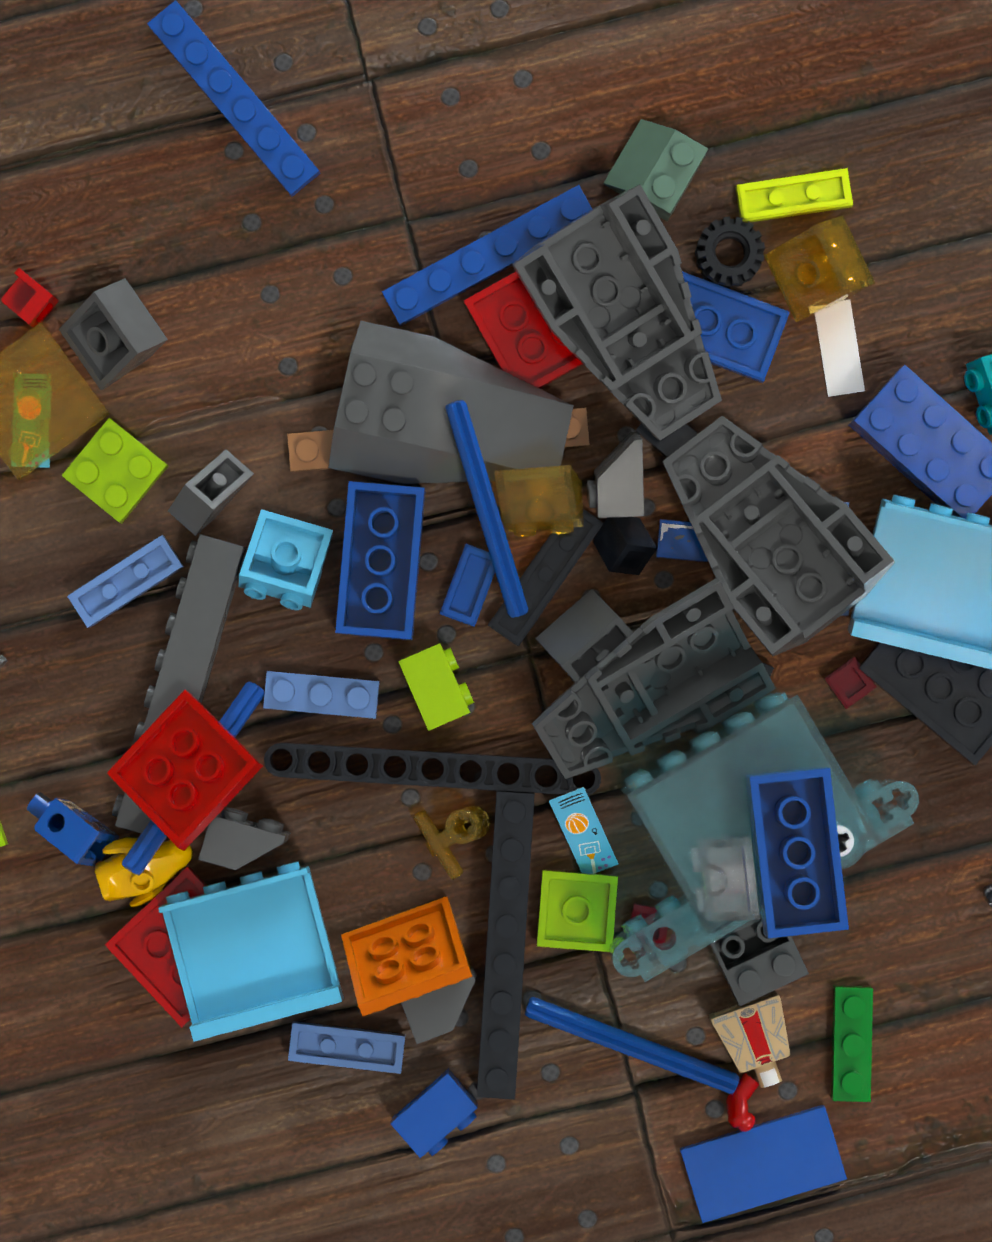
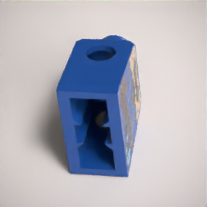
M39 792L27 806V811L39 819L34 826V830L76 864L95 866L98 861H102L106 856L102 849L119 838V835L69 800L55 798L52 801L42 792Z

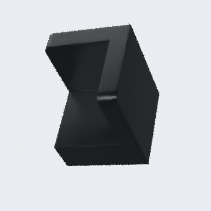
M607 517L593 539V543L609 572L640 575L657 549L644 524L638 517Z

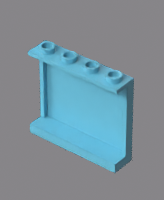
M893 494L892 501L882 499L873 536L893 558L895 563L867 596L854 605L848 626L850 635L992 670V525L989 524L990 518L969 512L966 519L953 516L952 508L932 503L929 510L915 507L916 500Z
M298 861L276 867L278 874L263 878L262 871L240 877L241 884L228 888L225 881L204 886V894L189 897L188 891L167 896V904L158 908L159 913H163L192 1022L190 1031L193 1042L343 1001L344 996L309 866L300 868Z

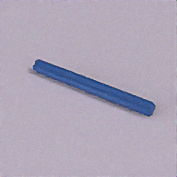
M457 400L447 404L445 409L507 613L511 618L519 617L528 612V606L467 404L463 400Z
M247 682L219 721L235 738L264 697L265 691L257 684ZM152 820L122 861L125 869L138 876L142 874L167 837Z
M531 997L527 1003L525 1015L528 1018L729 1094H733L738 1086L739 1076L726 1069L536 997Z

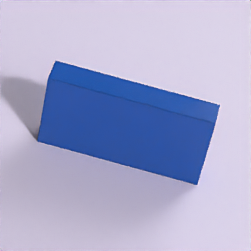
M465 544L440 615L475 627L495 574L489 552Z

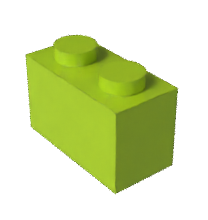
M439 643L398 661L428 731L471 713L468 705L473 704L474 701L466 682L458 685L453 671L459 669V666L451 648L443 650L442 645Z

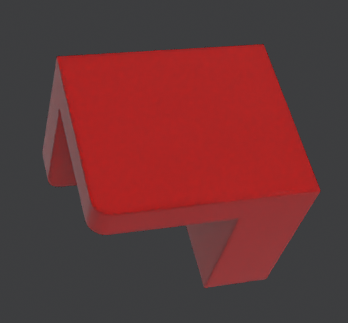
M18 268L14 272L18 279L4 294L1 301L36 330L59 300L22 269Z

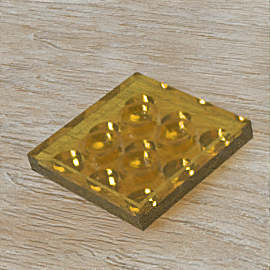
M41 322L0 352V457L15 477L21 480L110 414Z

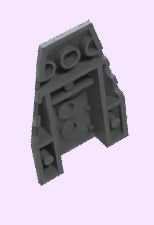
M639 184L596 206L542 240L516 260L512 266L552 333L657 440L661 441L721 402L722 398L709 354L705 352L702 342V330L699 320L695 318L690 301L692 296L688 282H685L680 267L682 262L678 249Z
M360 321L350 352L335 420L328 468L398 484L468 482L445 409L447 404L463 400L467 404L490 481L558 480L574 405L436 337Z
M724 416L718 418L663 460L666 471L715 577L721 582L734 610L772 657L809 641L866 597L895 563L893 558L846 503L836 496L833 497L814 480L799 473L787 461L771 453L762 446V443Z
M718 578L650 617L619 646L561 694L532 723L565 779L612 763V757L629 752L632 756L645 751L644 746L663 739L666 743L681 738L680 733L696 728L698 732L710 728L776 689L762 661L751 648L732 611L734 607Z

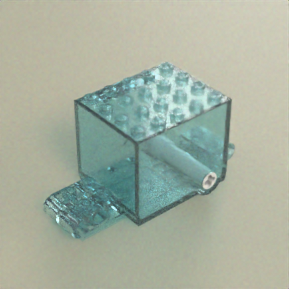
M771 692L753 703L756 710L749 713L739 711L721 722L723 729L718 732H708L707 730L688 741L691 746L688 750L684 752L672 750L656 760L659 766L650 772L640 769L623 780L626 786L620 789L679 892L682 894V897L677 899L674 895H671L654 906L657 910L654 914L645 919L639 914L621 925L624 931L611 942L609 948L610 958L615 969L626 977L641 975L646 982L761 914L745 776L817 767L830 768L842 869L854 865L865 852L914 824L910 815L916 811L919 804L917 790L913 785L905 781L895 779L880 781L876 779L873 781L872 778L852 788L799 696L786 695L785 692ZM892 791L900 792V795L896 797L897 805L888 803L894 798ZM871 802H876L883 805L876 808V806ZM660 927H669L672 930L670 939L662 944L655 943L653 941L654 932ZM629 947L634 952L636 958L634 961L629 962L628 959L624 958L623 950Z

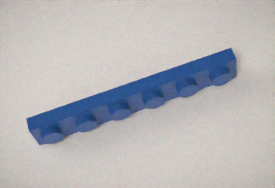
M176 0L147 23L152 32L291 197L320 174L318 168Z
M577 185L382 291V294L398 324L402 326L511 267L516 260L533 246L592 210V207L580 185Z

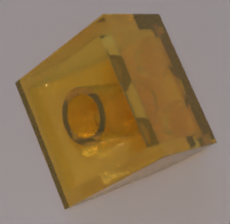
M843 216L818 223L765 254L768 265L796 322L846 300L875 284Z
M571 465L495 471L502 522L509 532H514L515 536L536 535V530L551 529V532L554 534H567L574 532V527H584L582 482Z

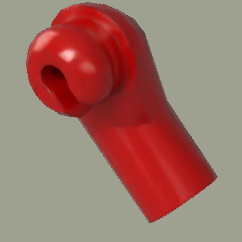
M747 1073L743 1074L735 1092L729 1094L726 1100L728 1122L733 1128L738 1127L742 1132L751 1130L755 1124V1116L748 1112L747 1101L760 1085L757 1080Z

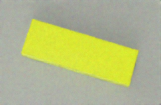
M848 168L738 184L735 187L740 218H743L742 221L745 223L844 209L853 206Z

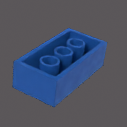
M906 365L902 366L848 425L935 504L952 508L953 516L966 519L968 512L975 514L992 495V442Z
M349 481L335 633L413 640L425 488Z
M817 767L745 776L763 934L769 939L848 930L849 925L830 768Z

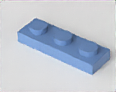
M161 535L67 597L87 628H91L178 572L184 566L165 536Z
M267 671L263 708L376 719L380 681Z
M293 1021L288 1061L401 1074L406 1034Z

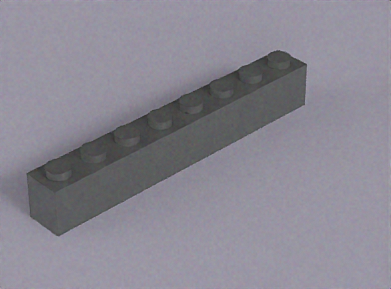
M202 534L199 535L198 542L191 541L186 557V562L191 563L187 578L181 577L177 587L175 598L181 599L177 614L171 613L168 618L165 634L170 636L166 650L160 649L154 670L160 673L156 686L150 685L144 701V707L149 708L145 723L141 721L138 723L133 743L143 735L184 690L190 692L202 704L247 548ZM126 793L124 795L118 794L112 811V816L117 817L115 826L142 834L151 819Z

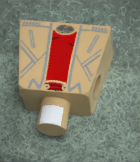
M776 991L763 995L742 1006L737 1004L708 1015L740 1073L754 1069L761 1088L769 1087L782 1081L775 1061L790 1056L782 1003Z

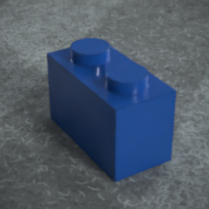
M448 1068L394 1115L390 1124L419 1158L423 1157L427 1152L433 1156L448 1143L446 1135L456 1127L462 1131L477 1117L474 1111L478 1108V1102Z

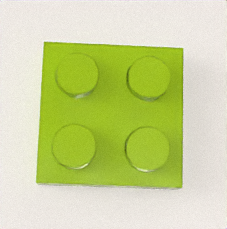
M108 418L62 476L122 524L169 466L111 418Z
M542 870L537 946L612 952L618 876Z

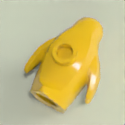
M126 837L106 845L102 849L103 853L114 855L95 864V874L104 900L114 901L136 896L129 905L131 907H138L154 899L162 891L165 884L190 862L192 858L191 846L189 845L183 851L177 848L171 840L164 841L142 874L138 876L129 872L122 865V861L138 838Z

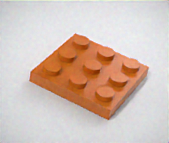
M447 896L341 934L357 1004L362 1016L385 1010L390 1006L412 998H418L426 993L472 977L453 910Z

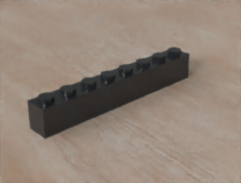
M497 791L477 1087V1097L515 1100L535 797V793Z

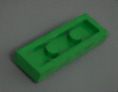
M834 986L832 1101L871 1102L872 987Z

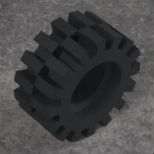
M730 216L723 217L720 221L715 220L711 222L710 226L706 227L702 232L695 250V256H697L696 264L698 269L702 270L701 275L705 279L709 278L712 280V283L724 285L725 288L735 285L739 287L745 282H749L760 269L765 256L763 255L765 245L761 241V233L759 230L756 232L753 229L754 225L751 222L745 223L742 221L743 218L740 217L730 219ZM730 238L740 242L744 249L742 262L736 266L721 264L715 253L716 246L720 241Z

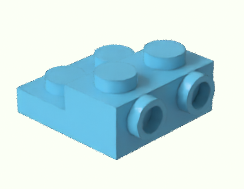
M261 509L239 573L238 587L244 588V593L253 599L263 600L266 598V595L281 599V605L291 610H301L302 606L311 608L333 537V530Z

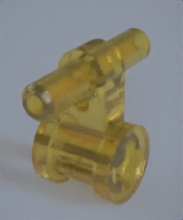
M477 806L466 807L451 813L446 820V830L439 833L425 810L413 816L415 823L427 840L425 846L432 857L437 856L452 880L461 876L464 871L449 848L455 843L466 844L484 837L490 827L487 813ZM467 819H469L472 824L471 826H469L468 831L464 827V825L468 822Z

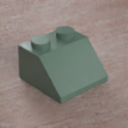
M641 119L603 184L619 194L640 184L658 216L668 222L705 159L708 148L675 129Z

